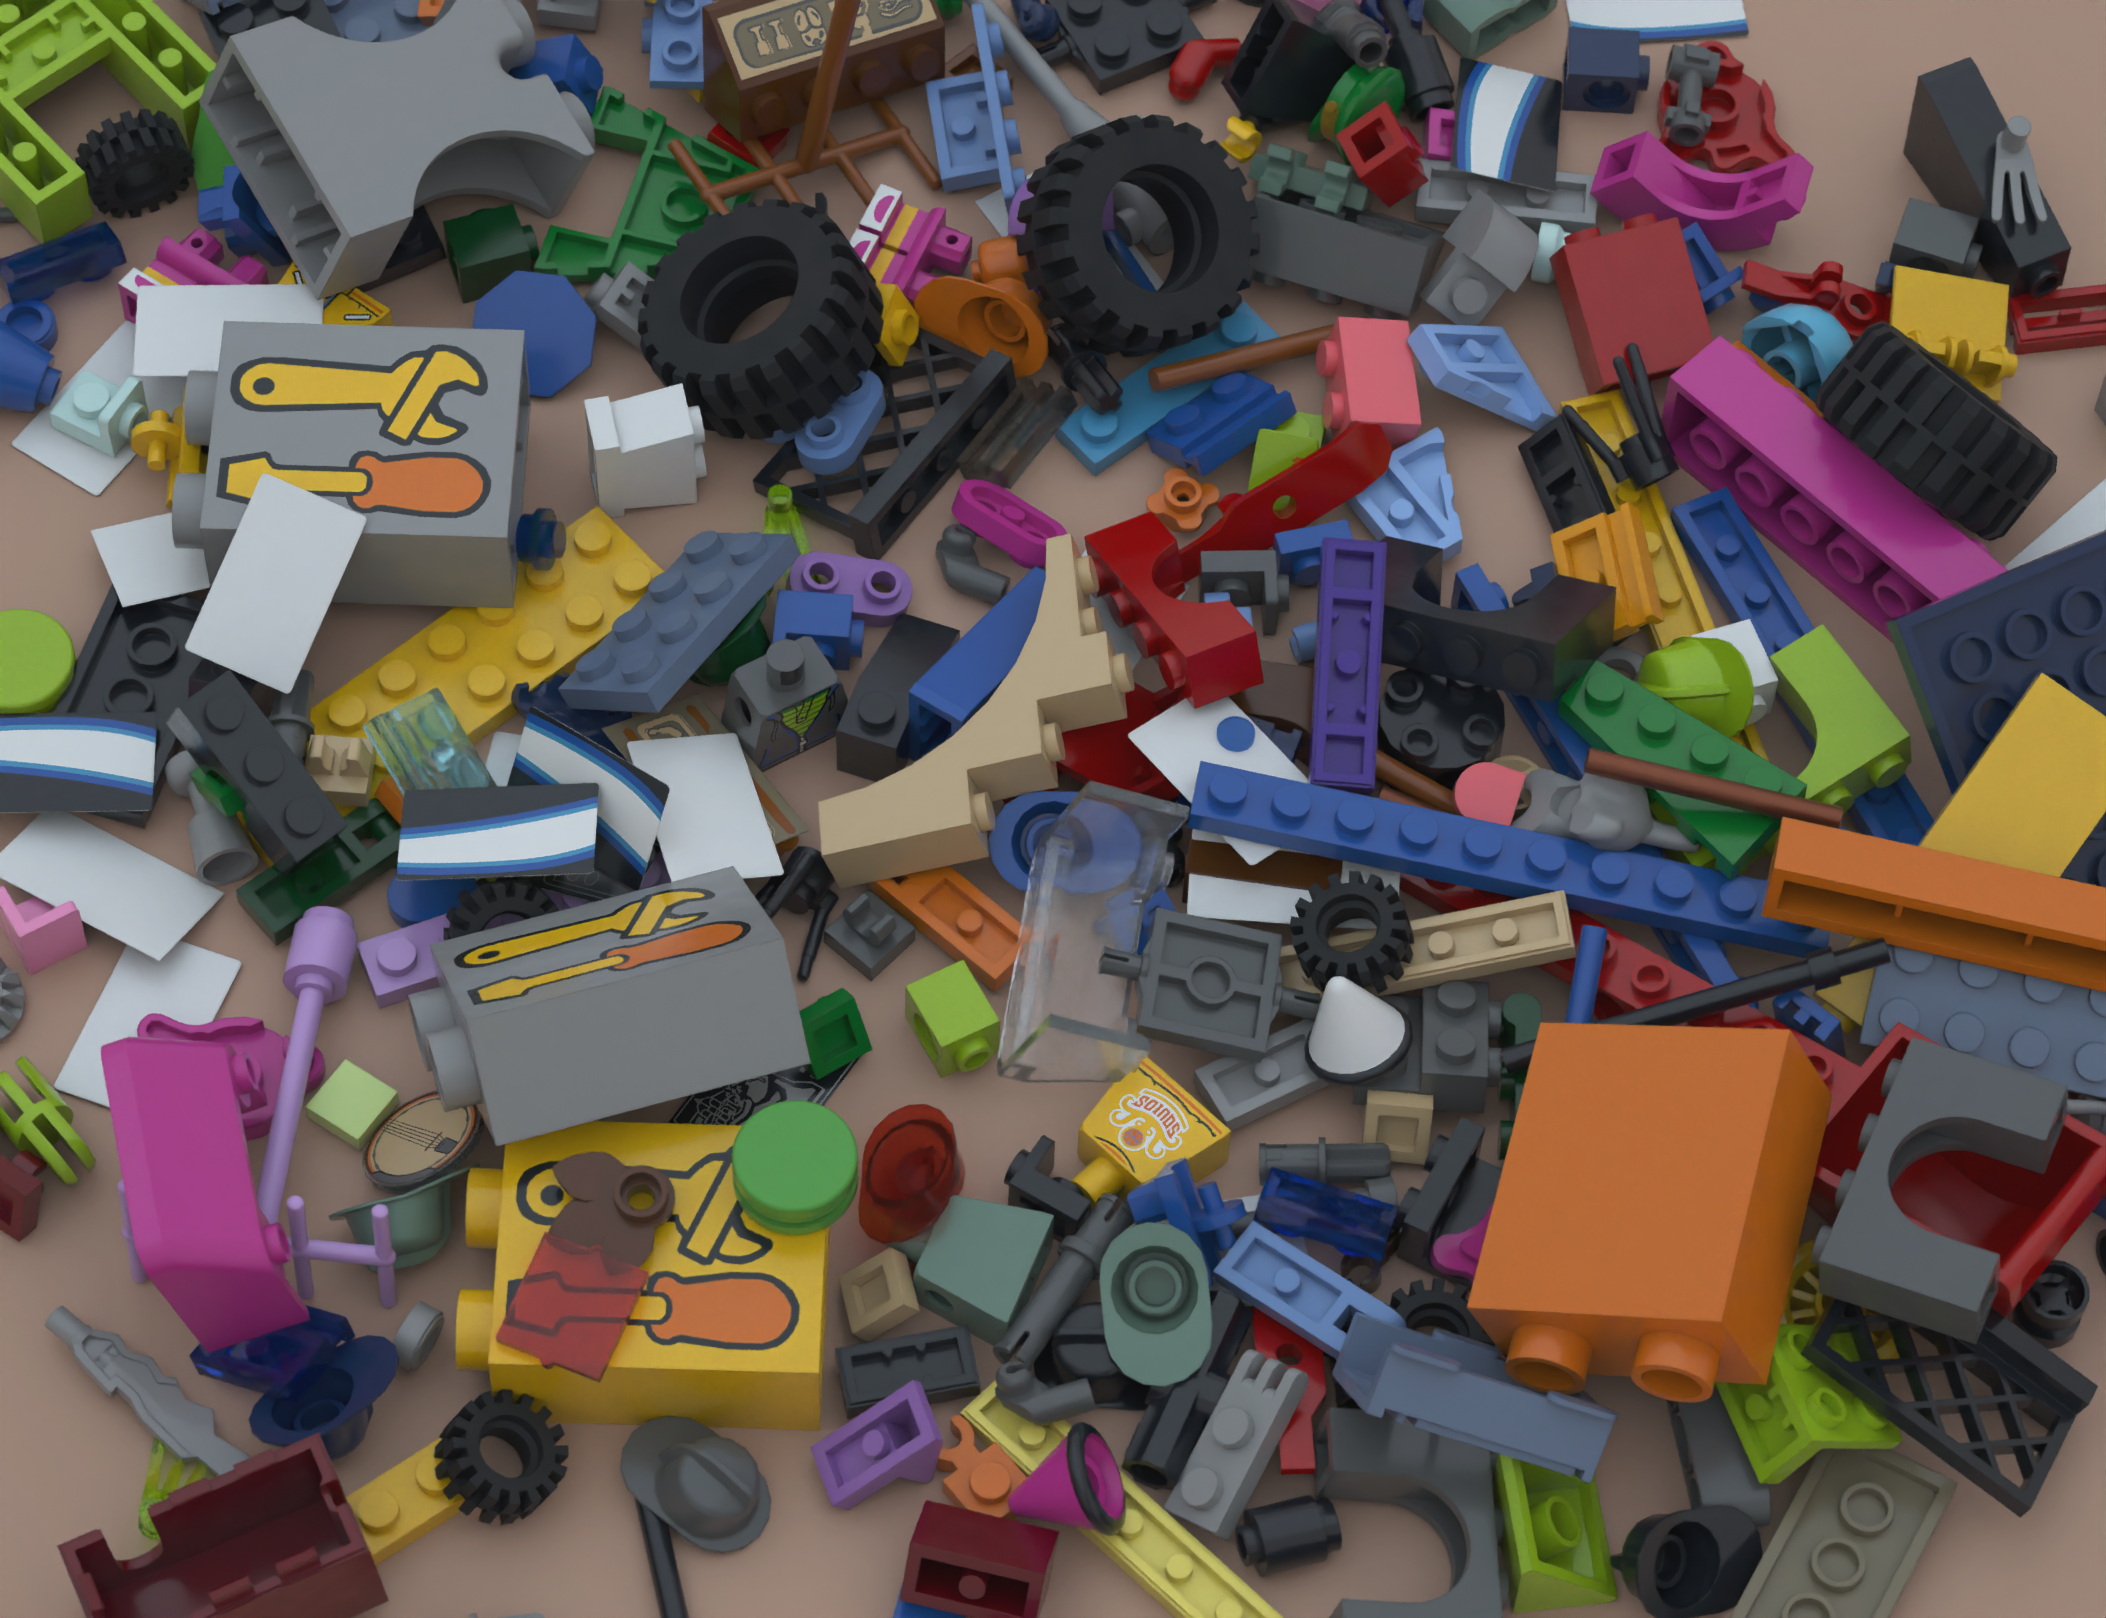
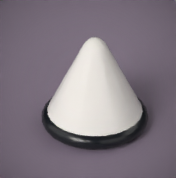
M1333 977L1326 984L1314 1025L1307 1035L1304 1045L1305 1060L1309 1069L1318 1078L1331 1084L1356 1086L1372 1082L1391 1072L1405 1058L1413 1040L1412 1024L1408 1016L1398 1006L1379 999L1345 977Z

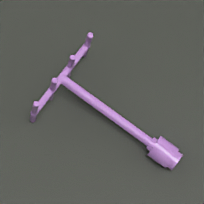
M331 906L312 907L305 911L303 918L295 924L283 977L286 989L298 999L256 1191L259 1208L270 1224L276 1223L279 1216L323 1006L340 1000L346 994L358 939L354 930L353 919L346 912ZM122 1179L118 1183L124 1224L122 1236L126 1239L132 1279L137 1283H143L148 1279V1276L140 1262L135 1247ZM297 1195L291 1196L287 1200L291 1237L287 1238L294 1260L299 1297L307 1300L314 1295L310 1259L377 1266L380 1303L385 1308L394 1307L397 1303L393 1264L396 1260V1253L392 1249L388 1208L383 1204H377L371 1210L375 1246L308 1239L303 1199Z

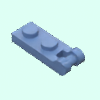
M1255 1221L1250 1223L1213 1271L1216 1283L1331 1355L1336 1360L1347 1335L1341 1328L1351 1315L1354 1316L1355 1312L1406 1328V1322L1395 1310Z

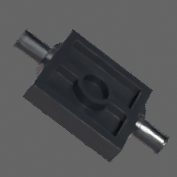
M1045 0V4L1051 5L1059 13V40L1036 50L1051 68L1067 61L1071 62L1087 75L1100 95L1171 66L1181 47L1186 42L1193 39H1204L1189 17V12L1211 3L1214 4L1217 0Z

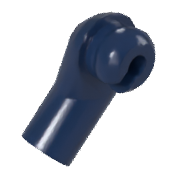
M1010 0L1020 32L1029 42H1046L1056 35L1060 26V16L1054 7L1049 4H1042L1041 0Z

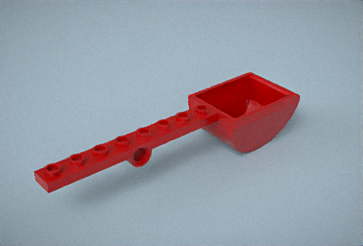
M1400 873L1399 889L1442 914L1521 899ZM1569 909L1576 952L1578 951L1582 925L1597 926L1608 930L1593 1011L1595 1019L1602 1020L1714 987V985L1584 913ZM1576 957L1535 966L1571 986ZM1748 1004L1675 1025L1791 1030L1833 1096L1808 1205L1832 1227L1840 1211L1839 1208L1834 1206L1842 1175L1847 1168L1856 1171L1863 1156V1153L1858 1152V1143L1863 1125L1870 1113L1880 1115L1886 1098L1881 1096V1089L1889 1063L1893 1058L1903 1060L1912 1037L1940 1045L1898 1022L1860 1067ZM2066 1114V1121L2044 1174L1969 1151H1942L1925 1156L1906 1168L1896 1180L1891 1190V1195L1901 1212L1917 1226L1932 1233L2000 1254L1999 1288L1991 1307L2004 1317H2007L2097 1204L2106 1196V1135Z

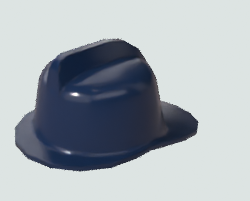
M366 1335L348 1340L330 1350L298 1374L280 1382L264 1393L253 1406L249 1417L252 1434L265 1444L284 1448L319 1433L331 1462L346 1456L363 1441L373 1414L372 1403L386 1391L396 1376L400 1360L396 1346L385 1337Z

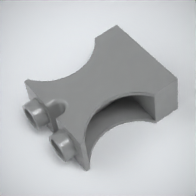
M445 0L430 28L408 38L386 42H364L337 37L309 26L294 16H290L231 35L199 100L204 112L316 300L379 279L413 217V210L435 199L459 194L490 195L522 204L548 219L559 216L595 154V132L592 120L586 107L577 96L567 91L559 93L546 74L523 80L508 74L510 69L529 63L533 59L536 49L535 32L531 19L524 6L518 0Z

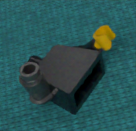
M1266 0L1221 82L1242 115L1239 117L1231 116L1228 119L1226 127L1231 134L1227 139L1220 142V145L1231 157L1240 163H1246L1256 154L1261 145L1262 136L1267 132L1297 125L1302 121L1312 122L1326 103L1334 86L1354 64L1362 68H1372L1379 65L1385 59L1388 46L1384 28L1365 14H1361L1360 6L1355 0H1333L1320 11L1298 0Z

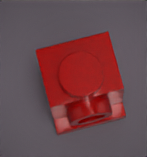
M1386 101L1336 134L1358 178L1389 208L1429 181L1424 173L1422 163L1418 160L1425 155L1420 143L1407 126L1401 127Z

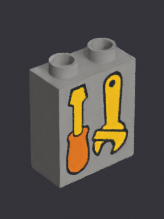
M224 321L218 371L189 370L187 376L184 403L186 440L188 445H209L206 473L176 474L172 498V533L175 548L204 550L211 589L261 475L267 473L359 513L367 519L331 603L514 608L531 411L525 330Z
M734 866L429 944L439 987L407 995L410 1015L426 1071H433L444 1111L449 1112L476 1104L496 1146L810 1063L784 939Z

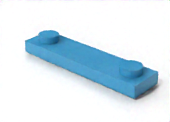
M1242 300V303L1233 315L1221 319L1220 327L1210 334L1191 340L1190 343L1167 349L1118 382L1123 389V394L1119 398L1122 402L1119 410L1116 412L1109 410L1103 415H1099L1087 403L1056 424L1055 437L1096 476L1146 442L1145 432L1163 421L1172 409L1188 404L1212 388V384L1220 378L1217 377L1154 392L1148 380L1149 369L1280 336Z

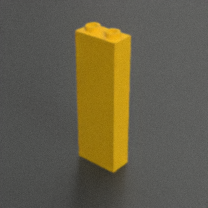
M2044 673L2039 674L1917 846L2060 877L2106 812V716ZM1853 936L1845 948L1872 940ZM1875 967L1840 977L1842 984L1819 991L1815 990L1812 994L1823 1002L1821 1007L1841 1021L1842 1031L1850 1035L1855 1026L1860 1029L1862 1027Z

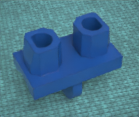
M237 165L225 166L223 185L199 191V223L208 231L225 228L227 246L238 257L258 253L273 267L290 264V254Z
M1184 1157L1167 1162L1156 1177L1134 1187L1127 1195V1201L1134 1221L1138 1225L1146 1222L1156 1223L1168 1219L1170 1225L1190 1236L1202 1252L1208 1272L1209 1287H1212L1214 1284L1212 1279L1214 1277L1213 1271L1222 1260L1219 1251L1232 1248L1236 1242L1231 1223L1243 1218L1247 1211L1242 1199L1223 1202L1215 1181L1196 1188L1187 1159Z

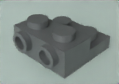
M1453 980L1440 985L1422 988L1421 996L1390 994L1378 997L1383 1001L1398 1006L1408 1016L1412 1024L1413 1040L1405 1058L1391 1072L1372 1082L1353 1086L1352 1104L1366 1105L1367 1091L1379 1090L1433 1095V1110L1484 1113L1487 1087H1499L1502 1057L1501 1048L1488 1047V1039L1499 1040L1502 1010L1501 1001L1489 1000V982Z

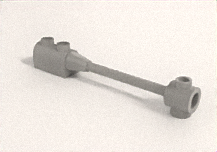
M964 0L971 10V5L983 3L987 23L999 22L1004 49L1058 112L1060 121L1070 140L1073 136L1110 122L1084 101L1078 100L994 0ZM1117 182L1112 188L1113 207L1118 212L1114 214L1115 229L1125 244L1131 247L1142 240L1153 254H1164L1173 250L1174 243L1171 227L1160 205L1141 188L1127 182Z

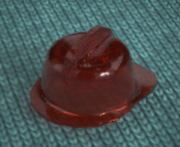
M927 1104L906 1105L887 1115L870 1135L863 1154L858 1206L860 1226L869 1238L883 1244L902 1243L919 1236L939 1219L948 1206L950 1197L960 1195L966 1174L964 1161L957 1148L953 1124L941 1110Z

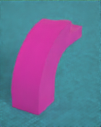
M1647 130L1604 147L1590 194L1623 221L1649 213H1655L1658 221L1678 217L1681 231L1697 222L1715 251H1742L1771 244L1777 222L1788 220L1800 214L1806 201V192L1814 166L1801 154L1797 153L1749 172L1736 174L1711 172L1683 161Z

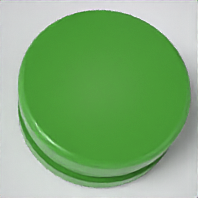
M782 1101L757 1111L741 1127L732 1148L735 1195L744 1212L753 1221L773 1232L786 1235H804L830 1226L848 1210L858 1187V1150L850 1128L832 1110L809 1101Z

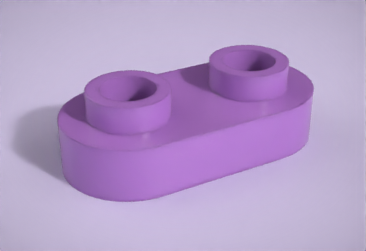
M810 552L800 556L792 564L786 582V590L853 595L854 620H865V626L888 627L893 625L899 615L906 614L912 597L910 578L899 566L882 560L827 552ZM813 574L824 575L830 582L818 584L810 576ZM872 584H884L891 589V592L880 593L873 588Z

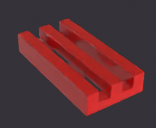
M2106 284L2058 289L2041 298H2034L2030 293L2015 298L2008 296L2007 316L2009 321L2007 327L2009 334L2014 337L2013 348L2015 354L2021 355L2106 345V309L2082 312L2083 310L2081 309L2083 307L2106 305ZM2060 310L2058 315L2024 318L2023 314Z

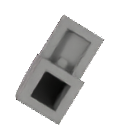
M1478 189L1442 236L1456 248L1419 296L1456 325L1478 326L1507 287L1516 292L1524 281L1537 253L1538 237L1536 232L1482 190Z

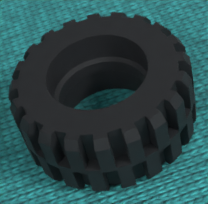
M1152 114L1141 119L1137 115L1116 119L1071 137V141L1058 145L1045 157L1046 166L1034 170L1026 185L1027 190L1034 194V196L1020 201L1017 220L1020 223L1026 224L1025 234L1016 237L1017 255L1027 256L1030 270L1023 272L1022 275L1028 290L1038 288L1043 297V300L1038 303V307L1048 320L1059 317L1064 321L1061 327V332L1074 342L1090 338L1089 347L1095 348L1106 355L1120 352L1123 357L1143 356L1190 343L1191 340L1210 334L1220 327L1221 319L1232 316L1240 306L1242 296L1237 291L1250 288L1256 272L1255 266L1248 263L1250 256L1260 252V234L1252 233L1251 220L1258 218L1255 200L1247 202L1241 187L1248 182L1239 167L1234 169L1228 167L1224 161L1229 156L1228 152L1216 140L1204 144L1201 142L1203 136L1201 129L1187 122L1173 126L1174 122L1169 116ZM1119 181L1130 183L1147 192L1160 205L1169 221L1174 243L1173 261L1165 282L1156 292L1143 289L1129 281L1116 268L1107 252L1102 232L1103 210L1109 193Z
M764 199L762 206H757L754 202L747 201L733 205V212L722 215L720 212H716L703 219L704 226L694 233L687 230L676 240L678 247L670 256L664 253L655 266V273L657 274L655 281H647L641 300L645 308H641L638 315V333L641 335L640 347L644 358L665 387L683 384L688 407L699 406L703 427L707 431H717L720 436L734 439H743L746 433L750 439L758 440L773 438L774 431L781 429L787 434L804 428L803 422L816 416L820 420L833 410L831 404L841 395L847 398L858 386L856 377L859 372L868 371L876 353L872 344H879L884 323L880 317L882 316L884 305L881 292L875 285L876 280L838 225L828 215L818 213L815 207L799 202H792L790 205L787 200ZM793 296L784 312L766 329L745 340L729 343L739 325L755 310L776 299Z
M1881 321L1868 326L1817 390L1816 407L1846 437L1856 443L1871 458L1912 488L1914 492L1926 501L1932 503L1948 517L1956 520L1964 528L1972 533H1976L1984 540L1992 541L2005 536L2056 473L2057 455L2042 443L2036 435L1942 360L1887 322Z

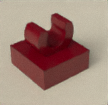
M27 1149L18 1153L12 1161L0 1155V1230L19 1242L37 1226L41 1193L44 1186L43 1182L36 1177L47 1168V1162Z

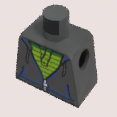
M803 636L795 641L782 639L771 644L766 655L737 668L730 675L721 723L729 733H735L738 736L743 750L757 767L764 772L836 737V729L848 704V699L838 675L811 636Z

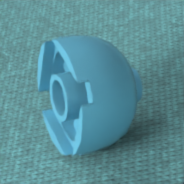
M1794 303L1762 313L1747 322L1742 328L1745 331L1742 341H1740L1815 403L1817 390L1853 346L1847 330L1832 314L1817 306Z

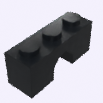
M230 669L181 703L166 724L205 775L211 770L217 772L236 792L248 814L249 821L245 827L283 877H286L335 841L348 826L342 815Z

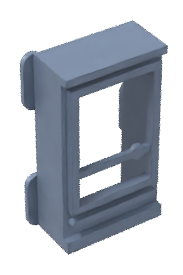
M1358 1312L1354 1314L1332 1372V1376L1366 1414L1382 1418L1386 1410L1397 1422L1404 1423L1407 1418L1416 1428L1569 1476L1575 1474L1581 1481L1587 1483L1592 1481L1613 1423L1618 1416L1613 1410L1600 1406L1585 1390L1576 1394L1565 1395L1551 1390L1548 1393H1544L1521 1385L1506 1373V1359L1500 1358L1502 1351L1494 1346L1434 1328L1432 1336Z

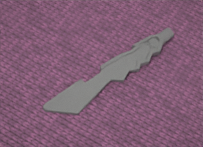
M64 1306L55 1309L47 1318L45 1327L68 1345V1348L73 1351L74 1361L111 1399L118 1394L129 1403L141 1424L181 1462L197 1459L216 1476L233 1470V1465L251 1458V1456L214 1435V1410L184 1399L177 1378L162 1376L152 1357L128 1351L118 1334L92 1329Z

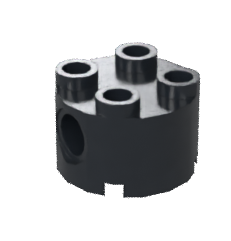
M1411 669L1394 672L1388 678L1385 692L1379 703L1377 749L1453 791L1455 782L1468 767L1481 762H1492L1500 757L1505 730L1504 703L1496 689ZM1386 784V785L1389 786L1391 789H1394V790L1398 791V790L1395 789L1394 787H1392V786Z

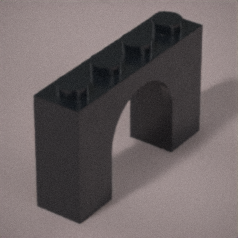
M1385 536L1380 541L1387 542L1381 663L1553 702L1613 645L1616 587L1558 574L1534 597L1515 607L1494 611L1452 609L1440 606L1443 548Z

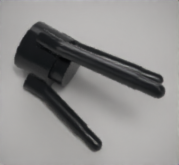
M1629 343L1627 345V354L1635 383L1623 357L1616 356L1612 361L1619 384L1639 433L1619 444L1623 455L1618 457L1572 406L1565 405L1562 408V414L1605 462L1616 484L1629 479L1635 491H1639L1667 478L1680 468L1674 459L1676 455L1666 437L1639 347L1635 343Z
M799 846L793 850L782 867L784 874L781 876H771L766 885L755 895V898L770 919L774 918L782 906L796 914H805L809 909L815 911L797 971L798 980L804 982L810 976L828 916L838 902L839 897L830 889L835 882V878L825 863L821 852L811 847Z

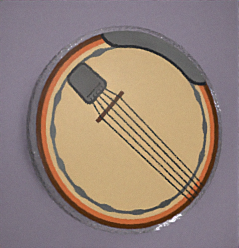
M437 1090L418 1096L397 1108L379 1124L365 1146L362 1166L370 1182L376 1188L385 1192L406 1193L452 1173L472 1154L483 1135L485 1122L477 1105L445 1112Z

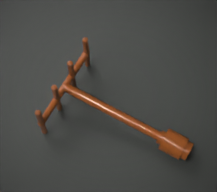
M835 0L802 134L794 159L776 164L756 137L742 143L761 169L712 185L681 140L673 139L669 142L668 149L700 193L701 201L708 204L713 213L728 214L731 211L723 200L769 185H773L782 199L787 200L790 205L792 202L803 203L787 179L810 174L834 164L838 166L868 208L875 192L851 159L896 144L901 146L931 189H938L942 186L941 176L911 137L910 129L900 122L883 97L869 101V104L888 129L841 144L838 143L828 129L861 0Z

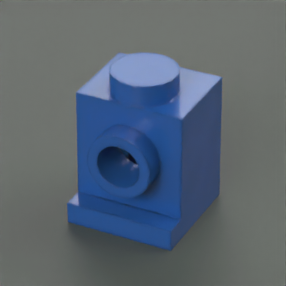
M778 589L772 644L782 639L795 641L803 636H811L834 670L849 671L851 657L862 658L865 620H854L853 595Z

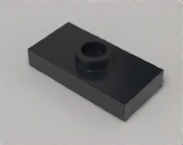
M968 1325L835 1348V1360L847 1418L859 1416L912 1380L921 1382L929 1404L980 1394L981 1384Z

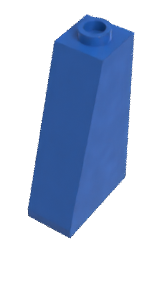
M1035 566L909 690V758L914 762L918 761L952 737L989 701L1010 672L1036 621L1046 580V571Z

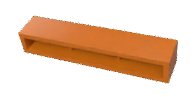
M1782 817L1770 863L1761 916L1867 940L1884 937L1886 944L2106 992L2105 887Z

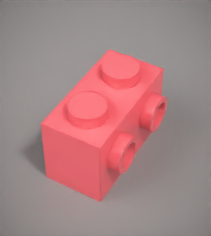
M1338 317L1327 340L1319 342L1316 354V369L1320 377H1325L1327 389L1323 401L1322 419L1324 427L1331 429L1333 440L1355 421L1379 424L1393 448L1392 451L1415 439L1422 426L1413 353L1406 341L1410 336L1408 321Z

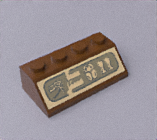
M721 0L702 6L704 110L740 143L805 122L835 0ZM861 0L832 113L945 77V24L935 0Z

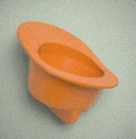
M945 276L932 279L920 288L914 302V310L920 317V328L982 357H985L991 349L1011 357L1015 378L1031 376L1043 367L1048 356V337L1046 332L1051 327L1053 319L1048 320L1038 307V303L1042 301L1041 297L1034 289L1028 290L1026 283L1007 277L993 279L983 284L967 278Z

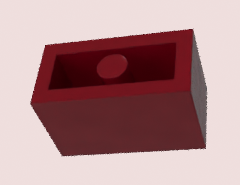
M926 1500L910 1541L900 1601L972 1618H1039L1049 1588L1059 1531Z

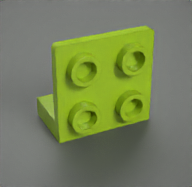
M1780 1324L1766 1385L1715 1382L1760 1484H1779L1822 1448L1893 1449L1903 1441L1896 1425L1801 1355L1816 1325ZM1851 1332L1834 1333L1831 1335L1827 1342L1829 1347L1850 1362L1860 1361Z

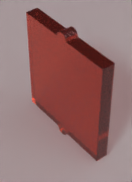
M545 1232L495 1339L500 1344L540 1359L545 1369H551L556 1365L600 1383L649 1278V1273L605 1255L603 1248L599 1245H594L589 1249Z

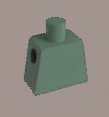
M953 1195L945 1200L934 1227L900 1215L891 1230L886 1249L891 1247L904 1253L907 1256V1261L917 1264L913 1275V1285L919 1305L956 1326L968 1325L969 1333L995 1346L1029 1301L1053 1245L1054 1215Z

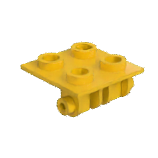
M1898 265L1894 266L1890 314L1891 326L1916 341L1995 402L1999 403L2001 401L2002 379L2004 377L2012 378L2015 375L2018 364L2017 355L2008 353V349L2005 346L2009 285Z

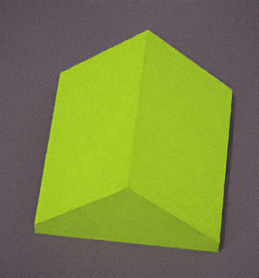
M1498 1453L1494 1467V1483L1492 1484L1494 1506L1501 1507L1504 1518V1530L1500 1548L1504 1570H1506L1509 1579V1598L1512 1614L1604 1604L1618 1599L1613 1568L1610 1565V1552L1595 1473L1591 1483L1581 1481L1575 1474L1569 1476Z

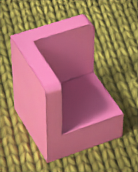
M4 885L0 887V925L29 976L88 947L80 912L73 901H68L58 907H54L34 896L15 905Z

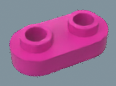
M971 479L962 482L951 508L959 524L971 529L976 537L985 538L1009 553L1010 558L1015 563L1028 569H1033L1035 566L1040 569L1046 567V539L1067 534L1064 527L1048 515L1001 486L985 480Z

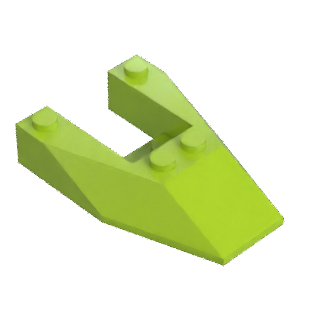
M0 0V199L20 223L45 248L94 217L85 172L23 110L33 102L99 61L145 109H150L152 116L159 110L166 113L168 119L172 117L176 121L190 153L192 151L200 110L199 100L203 94L206 76L215 69L216 63L152 0Z

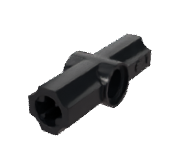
M1221 1289L1209 1291L1213 1322L1211 1348L1201 1367L1184 1381L1165 1387L1151 1385L1145 1400V1404L1148 1407L1126 1449L1121 1468L1129 1472L1136 1482L1154 1490H1173L1201 1430L1205 1428L1230 1380L1231 1375L1227 1372L1249 1330L1254 1311L1247 1308L1241 1298Z

